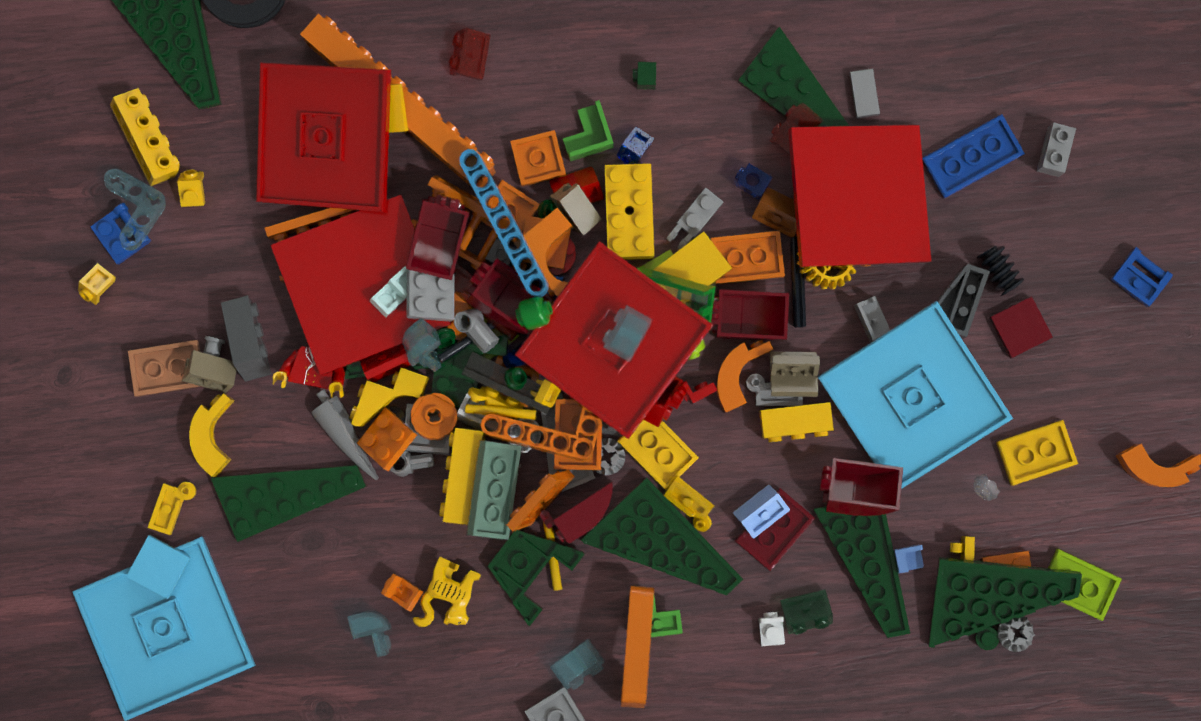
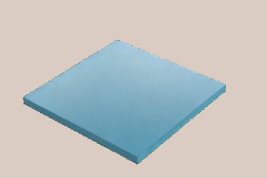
M937 301L818 376L820 382L875 464L903 467L902 488L1013 419Z
M203 537L175 548L191 556L168 599L127 578L126 576L131 567L72 591L124 721L256 666Z

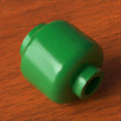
M541 296L522 300L516 309V317L519 324L529 330L547 325L550 321V315L553 314L550 302L545 301Z

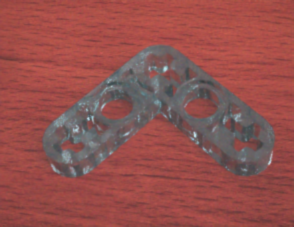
M111 169L104 176L107 189L138 206L119 235L120 243L124 249L129 251L136 250L166 207L165 196L160 191L119 169ZM119 177L120 183H111V178ZM137 186L142 189V192L138 196H132L129 194V189ZM158 198L160 204L152 206L150 199L155 201ZM142 215L150 219L146 225H139L136 220ZM135 228L137 230L134 234L135 242L130 241L127 243L126 236L131 237Z

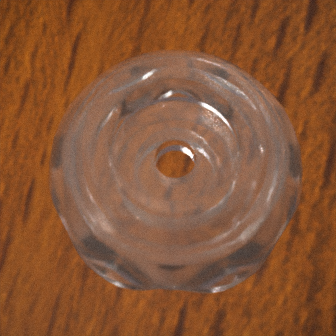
M985 474L975 477L973 490L981 499L989 501L998 497L997 495L1000 493V490L997 489L994 481L988 480Z

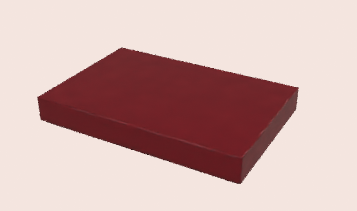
M781 488L776 492L789 507L790 511L754 539L746 529L735 539L736 543L769 571L774 568L815 519L814 516Z

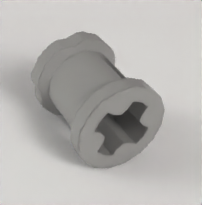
M205 336L206 344L203 353L219 357L225 340Z

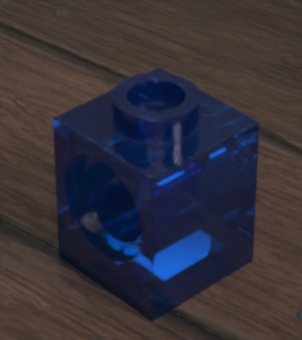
M749 163L746 168L741 167L735 176V179L738 180L736 187L759 200L773 177ZM749 175L756 176L758 184L750 186L746 182V177Z

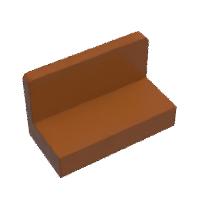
M767 187L752 218L789 237H794L797 231L794 200Z

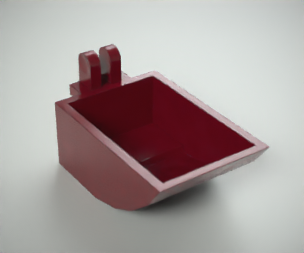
M439 194L436 197L428 196V199H422L406 269L452 280L469 211L464 209L465 205L461 204L459 199Z
M498 258L491 265L482 262L470 279L472 285L467 291L470 295L466 302L499 324L516 332L530 335L533 330H529L519 324L516 317V309L522 300L535 296L526 290L518 273ZM531 284L532 291L538 292L541 290L535 284ZM547 293L544 296H542V298L545 301H549L550 304L554 300V298Z
M719 290L718 296H714L711 324H713L712 332L716 333V338L787 340L789 293Z
M833 458L832 465L824 466L821 475L820 490L824 491L822 503H827L826 512L854 516H874L898 511L900 509L903 467Z
M613 482L556 519H553L547 510L541 511L540 517L548 529L556 524L558 529L555 532L561 542L566 540L570 544L593 529L602 519L611 500Z

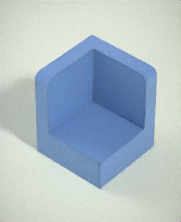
M918 544L893 549L899 574L924 567L921 550H923L922 545Z

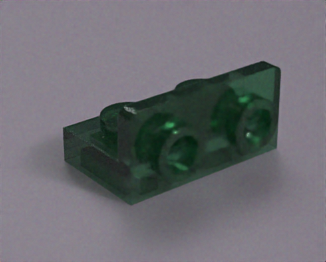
M826 589L780 600L788 634L798 635L812 628L824 629L833 623V613Z

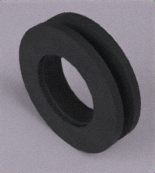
M203 0L207 8L217 19L236 28H253L269 22L279 13L286 1L256 0L251 4L238 5L228 0Z

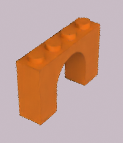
M558 208L523 235L548 281L549 289L547 292L552 297L555 295L558 297L568 282L560 281L551 274L547 265V254L551 245L573 227ZM520 239L514 243L517 247L515 250L521 246Z

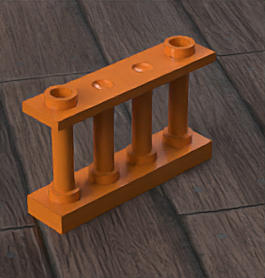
M438 175L431 177L428 186L433 188V197L439 194L459 199L461 204H464L465 207L473 211V217L464 232L458 255L471 262L470 266L477 270L482 262L489 263L485 258L496 238L498 239V235L493 228L478 256L468 251L466 248L481 220L485 218L489 220L478 198ZM502 218L499 221L500 229H506L510 225L509 218ZM413 219L411 221L415 228L417 221Z
M328 208L266 227L265 231L268 238L280 242L287 239L288 234L296 232L298 235L310 230L311 227L324 225L355 213L358 210ZM279 276L280 281L285 283L283 277Z

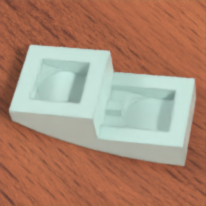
M406 266L370 299V302L385 317L391 314L407 298V272L409 270L406 269Z

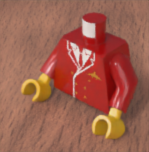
M301 346L300 349L294 350L283 362L279 371L273 374L272 385L277 380H281V388L286 387L288 378V381L291 383L329 389L330 397H333L332 394L335 391H339L340 398L344 396V368L342 367L320 375L310 347Z

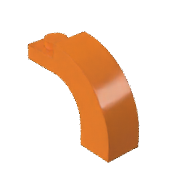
M763 340L750 345L751 350L749 351L745 343H742L724 359L716 381L717 396L724 413L747 403L739 385L741 369L749 361L772 351L773 348L770 341L766 343Z
M1142 443L1134 444L1116 454L1119 463L1132 478L1153 487L1183 485L1190 482L1185 473L1190 475L1201 469L1199 467L1201 465V454H1193L1168 468L1159 466L1150 459Z

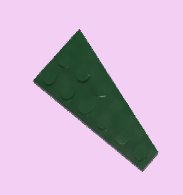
M779 26L740 77L738 83L797 127L849 126Z
M357 465L211 478L237 542L367 487Z
M826 506L813 509L886 638L911 634L886 514L854 516L826 512Z

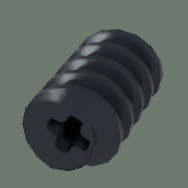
M994 246L977 256V259L985 258L981 266H990L987 271H990L989 274H994L990 281H999L995 289L1004 290L1000 295L1001 297L1020 286L1024 278H1015L1020 271H1011L1015 264L1014 262L1006 263L1010 254H1001L1005 246Z

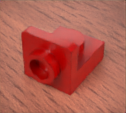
M687 381L683 382L688 386L684 400L686 402L690 400L691 404L718 391L714 382L708 385L707 381L695 386L696 391L692 393Z

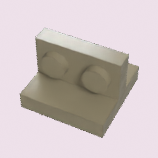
M770 351L771 396L818 397L820 357L817 356L816 352Z

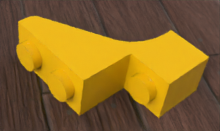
M401 368L400 372L396 371L391 384L395 385L394 389L366 381V384H362L358 392L359 404L354 406L351 411V424L358 427L365 426L388 404L399 397L408 396L419 399L424 395L429 377Z

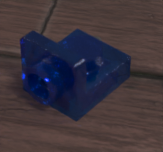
M635 126L622 143L617 157L625 164H639L655 138Z

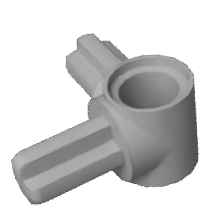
M404 451L398 459L405 461L404 467L401 470H395L394 464L390 470L395 475L404 477L413 473L415 469L433 467L434 457L431 453L411 456L408 451Z

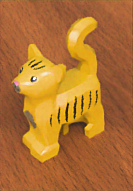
M439 557L433 570L432 580L420 603L425 617H414V624L419 627H426L434 620V610L430 601L433 598L452 603V606L446 612L444 624L466 625L469 621L466 607L471 599L472 586L474 581L481 578V574L470 570L461 583L456 582L451 577L460 565Z

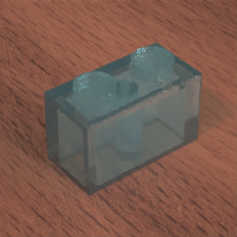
M626 306L624 310L620 309L614 319L617 322L613 331L610 329L607 331L602 342L606 343L604 345L606 350L631 362L653 320Z

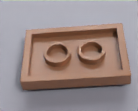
M193 340L129 350L128 355L134 397L202 387L182 381L187 358L190 359L193 350L200 352L199 341Z

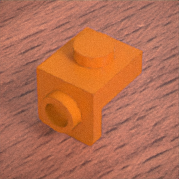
M392 574L385 582L381 594L391 598L411 612L422 596L423 591L405 578Z

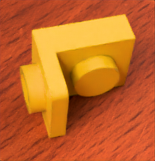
M97 263L79 281L78 292L85 301H91L96 305L99 303L100 296L115 282L116 277Z

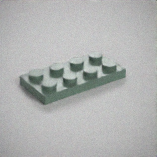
M480 440L467 535L509 540L510 528L506 524L512 519L510 515L513 512L522 446Z

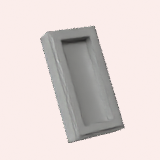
M873 69L850 72L856 118L879 115L880 110Z

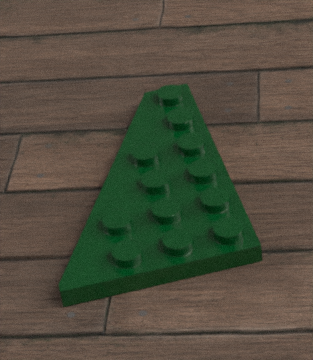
M112 0L199 110L222 105L200 0Z
M647 477L581 539L584 544L695 583L726 596L743 580Z
M939 557L928 646L934 648L935 645L949 640L954 641L961 636H969L986 630L987 627L1003 624L1013 618L1036 612L1035 610L1050 605L1055 606L1064 600L1075 599L1079 597L1082 574L1078 571Z

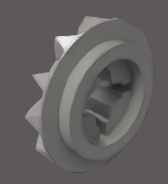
M603 438L601 457L603 456L602 447L608 453L616 452V454L611 457L612 466H609V463L604 460L601 461V470L594 471L602 475H612L618 472L624 465L625 451L618 441Z
M1024 616L1013 618L1003 624L1000 623L998 637L1001 644L1012 652L1026 650L1028 646L1032 645V639L1035 636L1032 628L1033 624ZM1011 628H1020L1021 630L1019 633L1022 635L1023 638L1016 637L1014 639L1015 633Z

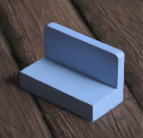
M767 485L735 510L733 514L754 539L790 511L780 495L770 485Z

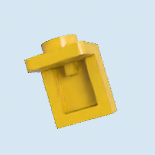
M191 169L180 174L177 184L181 207L204 206L205 197L202 182L204 172H197Z

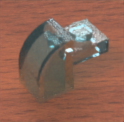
M420 318L404 333L403 346L408 361L412 366L419 362L423 367H429L436 372L442 367L437 358L438 354L435 351L441 345L436 329Z
M364 611L347 617L353 639L372 635L377 657L389 653L388 649L391 648L388 635H384L383 631L390 630L392 626L384 615L376 611Z

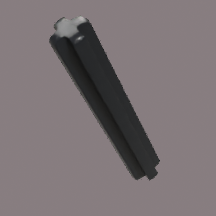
M791 237L793 326L795 328H804L806 326L805 276L800 273L804 267L800 268V265L797 264L799 261L797 237Z

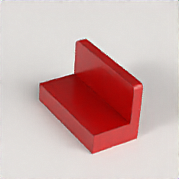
M592 166L549 182L553 193L557 192L567 183L571 186L576 183L591 203L604 199L598 178Z
M404 344L360 360L363 372L370 382H376L399 371L401 368H406L413 364Z

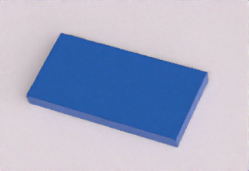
M1001 114L922 159L940 194L945 199L1025 153L1004 116Z

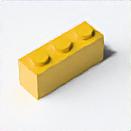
M830 402L759 411L762 439L768 438V443L782 441V436H791V440L804 439L805 434L814 433V437L828 436V431L834 430Z

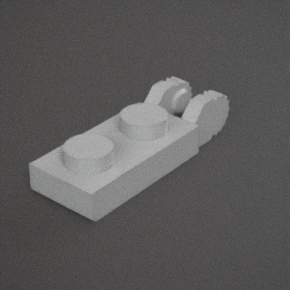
M705 188L679 219L677 226L666 239L671 242L676 238L678 232L683 229L688 233L679 243L678 248H683L692 238L697 236L723 204V201Z

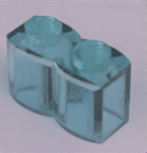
M588 638L553 663L550 668L566 690L571 687L575 690L585 682L583 680L588 674L594 676L603 669L602 664L605 660Z

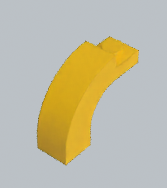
M224 393L222 396L217 395L211 401L210 405L212 407L210 409L204 405L197 409L189 432L192 453L198 464L211 477H217L232 460L219 449L214 439L216 422L235 401L228 394Z

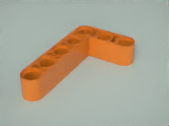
M583 406L576 435L495 414L486 415L481 421V428L484 434L490 438L578 461H586L593 454L601 419ZM490 420L498 423L497 430L493 432L485 429L486 423ZM591 421L595 424L596 428L593 432L587 433L582 428L583 423ZM512 426H517L521 429V434L516 438L508 435V430ZM534 432H540L544 435V440L541 443L535 444L531 441L530 438ZM563 438L566 440L567 445L564 449H556L553 445L554 440ZM579 444L588 445L590 451L587 455L583 456L577 453L576 448Z
M630 586L621 707L644 708L646 704L654 600L653 587Z

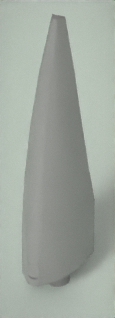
M325 390L317 393L316 395L322 404L311 412L317 422L333 442L358 467L373 479H379L365 451L357 444L359 439L351 424L350 416L338 397L335 396L330 399Z

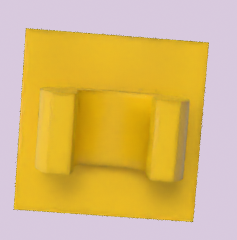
M537 379L536 383L540 384L541 387L538 393L531 390L530 394L535 397L534 401L552 408L561 389L548 380L544 379L542 381Z
M961 536V543H950V552L961 553L960 559L974 561L975 537Z

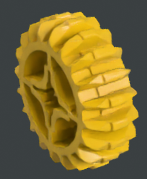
M853 266L804 267L800 273L808 274L805 279L806 281L813 279L812 286L816 287L820 284L821 289L824 290L829 287L832 290L836 289L837 286H844V281H850L852 279L850 274H855L856 270ZM830 268H838L840 270L834 277L825 275L826 271H829Z

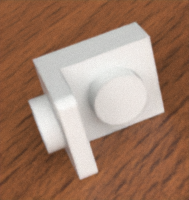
M777 612L763 613L764 617L758 618L761 646L785 644L783 616H778Z

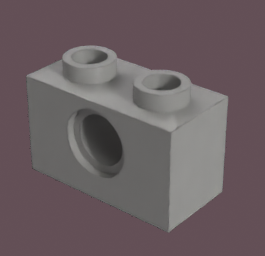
M1053 123L1047 128L1037 172L1060 177L1065 173L1076 128L1058 123Z

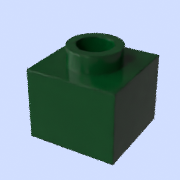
M638 62V69L633 68V82H637V89L655 90L656 62Z

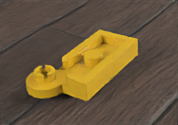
M493 387L469 388L468 395L471 396L470 400L479 403V400H486L484 403L486 406L524 408V405L517 398L499 394V391Z
M678 476L664 496L686 515L694 517L693 525L698 531H707L712 525L708 514L715 505Z
M183 482L177 488L163 483L148 528L172 535L183 501L191 500L196 495L194 484Z

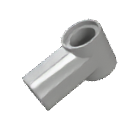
M478 309L465 310L457 313L454 317L456 329L460 332H465L483 353L488 352L498 343L499 338L484 322L483 314Z

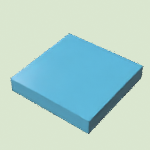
M148 535L126 577L168 599L191 556Z

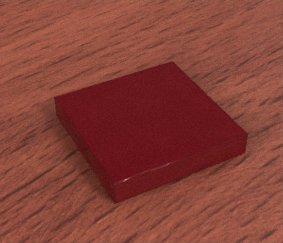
M1032 296L989 317L1010 359L1053 338Z

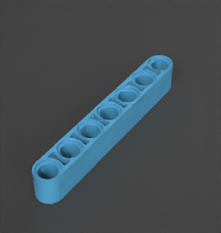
M465 150L460 155V165L522 283L531 295L544 296L549 289L548 281L483 158L475 150ZM470 156L477 157V163L473 167H467L466 160ZM483 176L487 177V185L483 188L477 187L478 179ZM497 197L499 199L498 206L493 209L489 208V199ZM502 218H509L510 225L506 229L499 228V221ZM514 238H519L521 241V246L517 250H511L509 246L510 241ZM524 259L532 261V266L527 271H522L520 267ZM537 279L543 282L542 289L538 292L532 291V282Z

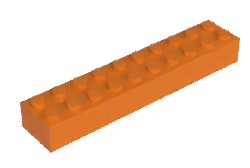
M317 14L300 33L305 43L332 67L389 70L380 61L375 63L371 53L363 46L358 48L354 39L346 31L340 33L337 24L327 15L323 18L320 14ZM391 77V84H402L408 125L407 132L472 188L460 165L459 159L461 153L465 150L472 149L477 151L476 144L467 136L464 138L460 137L458 129L451 122L448 121L445 124L440 117L441 114L432 106L427 108L423 98L415 91L412 93L408 92L409 89L399 77ZM483 151L479 155L483 158L493 176L496 173L494 160ZM470 156L466 160L467 167H473L477 163L476 156ZM480 177L477 181V187L483 188L488 182V178Z

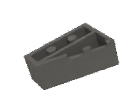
M966 264L961 268L936 300L961 339L966 338L969 333L990 272L970 264Z
M248 295L221 302L233 365L245 382L272 375L267 348L262 339V336H264L263 329L257 320L259 310L256 302L252 303Z

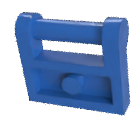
M125 203L118 205L112 212L90 226L118 265L151 242L147 234L144 235L128 212L129 208ZM121 217L136 238L135 243L132 244L115 221L117 218Z
M1134 247L1110 280L1143 305L1150 307L1170 281L1173 274L1168 270L1166 272L1141 254L1140 249ZM1134 261L1158 277L1159 281L1157 283L1133 266Z

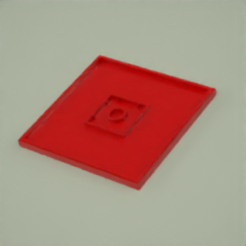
M260 63L256 202L385 212L387 203L391 70Z
M920 125L791 127L788 129L800 268L931 262Z
M402 195L388 199L385 212L360 210L271 245L320 375L327 374L452 325L448 321L407 318V298L387 317L370 302V299L403 267H407L415 228Z
M599 241L551 305L553 314L550 315L549 323L533 329L515 356L629 440L713 327V324Z

